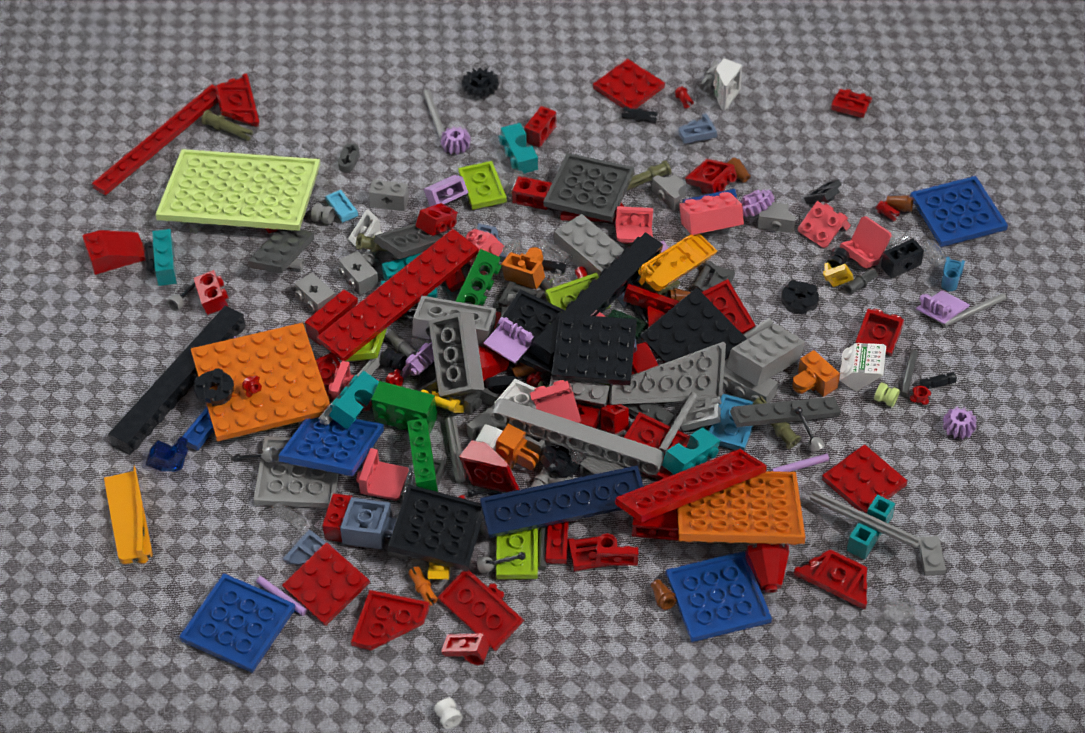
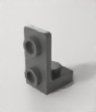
M484 388L485 390L469 393L464 399V412L472 415L475 410L480 408L482 403L491 407L501 395H497L487 388Z

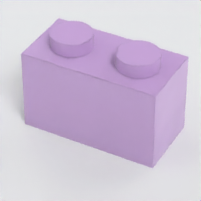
M457 175L424 188L430 206L439 203L446 204L468 193L463 176Z

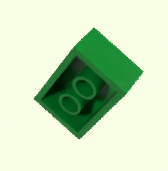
M379 381L371 399L376 422L395 426L401 430H408L407 421L427 418L429 433L431 434L438 417L435 395Z

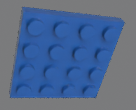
M977 176L921 189L910 194V197L914 199V205L940 247L1007 230L1008 224Z
M319 417L305 419L278 455L279 462L353 476L368 455L370 448L374 446L383 433L384 424L356 419L349 429H346L335 420H332L328 425L320 423Z
M745 551L666 570V577L672 592L676 595V603L691 642L772 622L771 614L757 580L746 560Z
M224 573L179 638L185 644L253 673L295 611L296 605Z

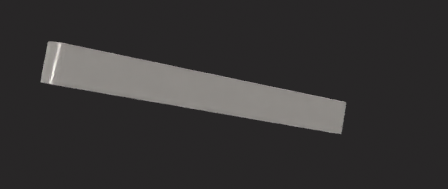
M498 399L490 415L491 421L497 425L506 427L509 423L528 435L625 467L638 465L639 471L650 475L658 474L664 459L663 452L657 448L507 399Z

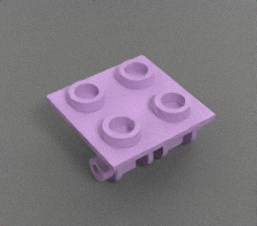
M941 290L933 297L928 294H922L919 298L921 305L916 307V310L945 324L970 305Z
M501 317L498 322L500 325L483 344L515 364L532 345L531 342L534 336L531 332L524 330L522 326L518 327L517 323L513 324L507 317Z
M432 342L429 344L425 343L416 355L412 354L405 361L406 366L402 369L403 379L410 373L413 376L419 375L428 368V365L434 362Z

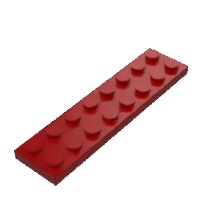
M738 449L616 497L615 505L642 523L742 483L745 480L757 477L766 472L767 465L745 451Z

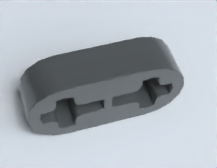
M350 143L344 146L338 159V167L341 172L348 173L354 169L360 156L357 144Z

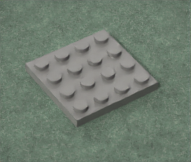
M264 436L262 450L268 446H275L279 455L291 437ZM279 456L276 462H266L261 457L253 500L254 505L328 508L333 493H337L339 473L279 462Z

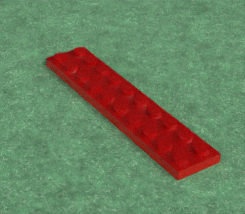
M450 230L318 335V342L341 361L348 360L420 301L421 296H427L478 255L479 248L456 230Z

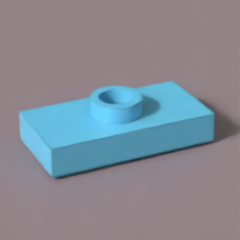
M342 190L325 196L326 202L329 206L334 207L335 214L342 223L358 216V211Z

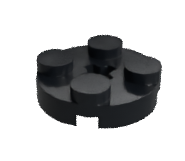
M792 280L784 287L781 302L782 304L784 303L786 309L791 313L807 314V311L811 309L813 311L818 306L819 294L817 286Z
M220 368L208 371L195 379V395L205 405L206 403H212V406L225 404L231 399L234 391L233 379ZM213 386H217V387H218L217 390L210 389V388L213 387Z
M546 445L540 454L541 463L551 472L554 469L560 472L558 476L564 478L573 477L580 466V463L569 455V450L563 446L557 448Z

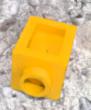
M828 262L824 264L825 271H823V276L833 287L854 280L853 274L846 264L834 268Z
M429 562L428 579H449L450 567Z

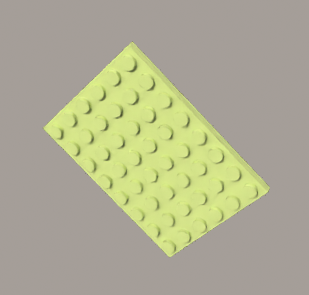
M182 149L156 212V220L300 231L320 168V159Z

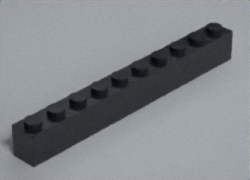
M646 232L641 237L638 236L630 248H625L619 258H615L608 269L605 268L597 280L593 279L586 290H582L577 299L567 305L563 313L559 312L555 320L551 324L548 323L540 335L537 334L532 339L531 353L550 365L554 361L560 313L596 316L599 312L603 313L627 289L628 284H632L640 276L638 274L640 267L661 253L663 243Z
M225 305L109 432L111 446L128 455H131L134 450L138 449L143 440L151 435L153 429L164 420L168 412L175 408L177 402L194 385L198 374L191 354V348L233 339L234 336H237L245 329L244 314Z

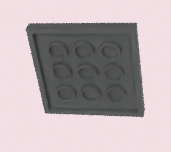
M567 153L544 199V207L613 222L617 206H620L635 173V168Z

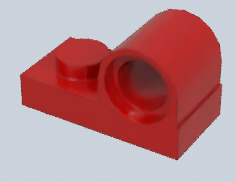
M609 533L602 534L597 541L596 565L638 566V547H617V539L614 535Z
M483 633L447 634L441 652L445 657L463 656L469 663L479 666L485 662L490 642Z

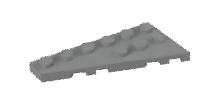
M726 343L715 344L631 375L630 386L610 384L609 403L686 401L692 392L698 395L696 401H702L711 396L713 398H722Z

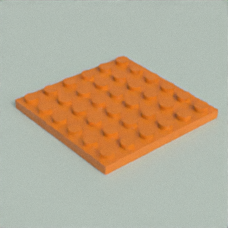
M303 322L191 348L198 377L208 371L220 368L224 373L230 375L234 382V391L228 402L219 406H212V403H206L217 442L304 421L308 418H317L330 405ZM249 376H259V383L262 385L261 391L253 394L251 397H247L245 395L246 391L242 388L243 381ZM213 386V387H211L210 389L217 390L218 387H217V386Z
M766 471L757 477L750 478L742 483L677 508L679 541L805 544V530L796 472Z

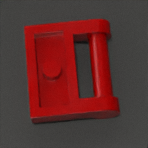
M599 536L576 540L574 538L568 539L574 571L611 566L596 565L597 546L591 545H597Z

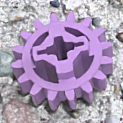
M764 189L761 192L760 190H755L742 198L743 200L740 201L742 203L743 216H756L761 211L767 210V206H771L772 202L775 201L772 192L769 189L766 191Z

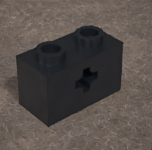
M914 238L884 251L881 268L891 279L922 265L924 249Z

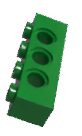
M480 249L456 302H471L473 305L483 306L487 299L485 293L487 290L490 291L494 284L492 278L494 275H498L502 265H499L501 258ZM480 271H485L488 275H482ZM477 286L481 290L476 291L472 287Z
M427 418L407 421L416 486L438 492Z

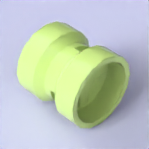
M881 382L876 390L874 400L886 402V405L893 407L898 399L900 389L890 388L887 384Z

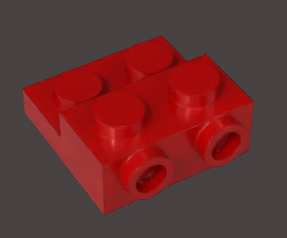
M706 159L685 180L687 184L699 186L702 193L711 194L724 191L728 184L735 182L737 174L734 164Z
M867 309L855 343L884 344L886 346V354L892 356L904 326V319L896 314H885L879 309Z

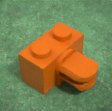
M533 247L526 254L521 253L520 255L510 252L501 264L504 279L536 290L545 278L542 265L544 258L541 249Z
M813 350L800 358L798 374L793 377L792 387L794 391L800 394L812 389L824 397L838 388L840 373Z
M508 423L496 440L495 452L509 465L511 470L516 463L529 470H533L540 460L539 455L526 448V432Z

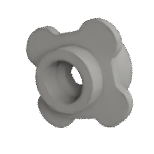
M360 250L362 256L371 266H373L374 262H379L375 258L376 254L374 252Z

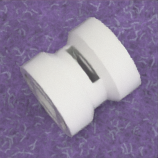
M445 698L434 707L437 716L441 717V724L446 729L455 727L463 719L460 711L455 709L456 704L452 698Z

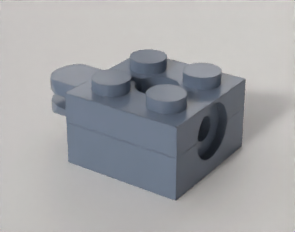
M351 497L340 527L343 544L383 549L386 537L391 538L397 518H392L390 502Z

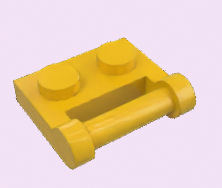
M421 390V392L429 393V391ZM436 391L429 393L435 395L437 406L454 413H464V405L460 404L461 400L453 397L449 399L439 397V392Z

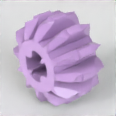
M453 126L452 129L447 128L445 132H442L441 145L445 152H450V154L457 153L458 155L459 152L465 153V150L469 149L471 139L467 129H462L461 126L458 128Z
M956 406L954 410L949 409L943 418V430L947 431V435H953L954 439L960 437L963 440L965 436L970 438L976 430V416H973L972 411H966L965 407L959 409Z

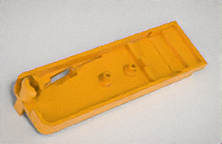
M700 233L690 234L644 263L638 270V274L641 276L638 282L643 285L646 281L654 290L661 291L717 253V250Z
M135 466L132 472L104 478L116 548L121 564L133 563L132 559L138 558L140 564H145L149 560L148 555L151 557L153 555Z

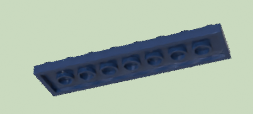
M637 465L480 498L488 536L492 538L620 511L622 509L615 505L616 497L644 486Z

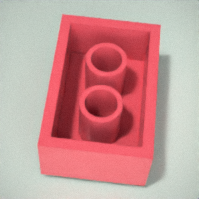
M723 192L719 196L714 197L704 196L699 200L688 199L684 203H679L681 224L691 235L744 225L742 203L729 192Z

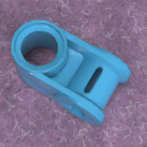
M950 257L946 258L941 287L944 290L955 291L957 289L965 260L957 261L950 259Z

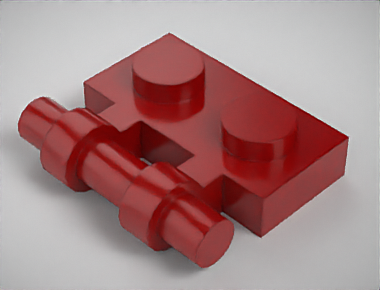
M839 88L838 94L836 93L831 104V110L864 118L873 97L866 96L867 94L862 92L861 94L852 92L851 89L844 90Z

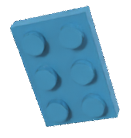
M727 394L722 395L721 404H719L721 408L720 423L712 424L709 430L711 434L721 440L719 446L745 451L753 426L736 427L730 410L734 406L752 405L753 401Z

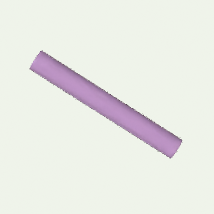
M826 453L771 469V471L791 472L827 462L829 461V456Z
M262 576L258 577L256 580L258 585L271 594L296 605L295 611L300 615L304 616L307 613V609Z

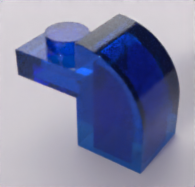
M180 437L172 446L157 440L149 449L146 465L159 471L175 472L181 470L188 452V448H186L188 439Z

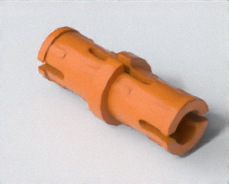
M419 566L413 567L417 574L412 569L409 570L408 574L415 584V590L421 594L424 601L430 602V606H432L433 604L429 598L433 600L434 604L438 601V598L431 589V583L424 577Z

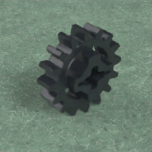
M479 67L477 71L473 68L472 72L467 71V75H463L462 87L468 96L472 94L473 98L479 96L482 99L483 96L488 98L489 94L494 95V91H498L499 79L493 70L488 72V68L482 70Z

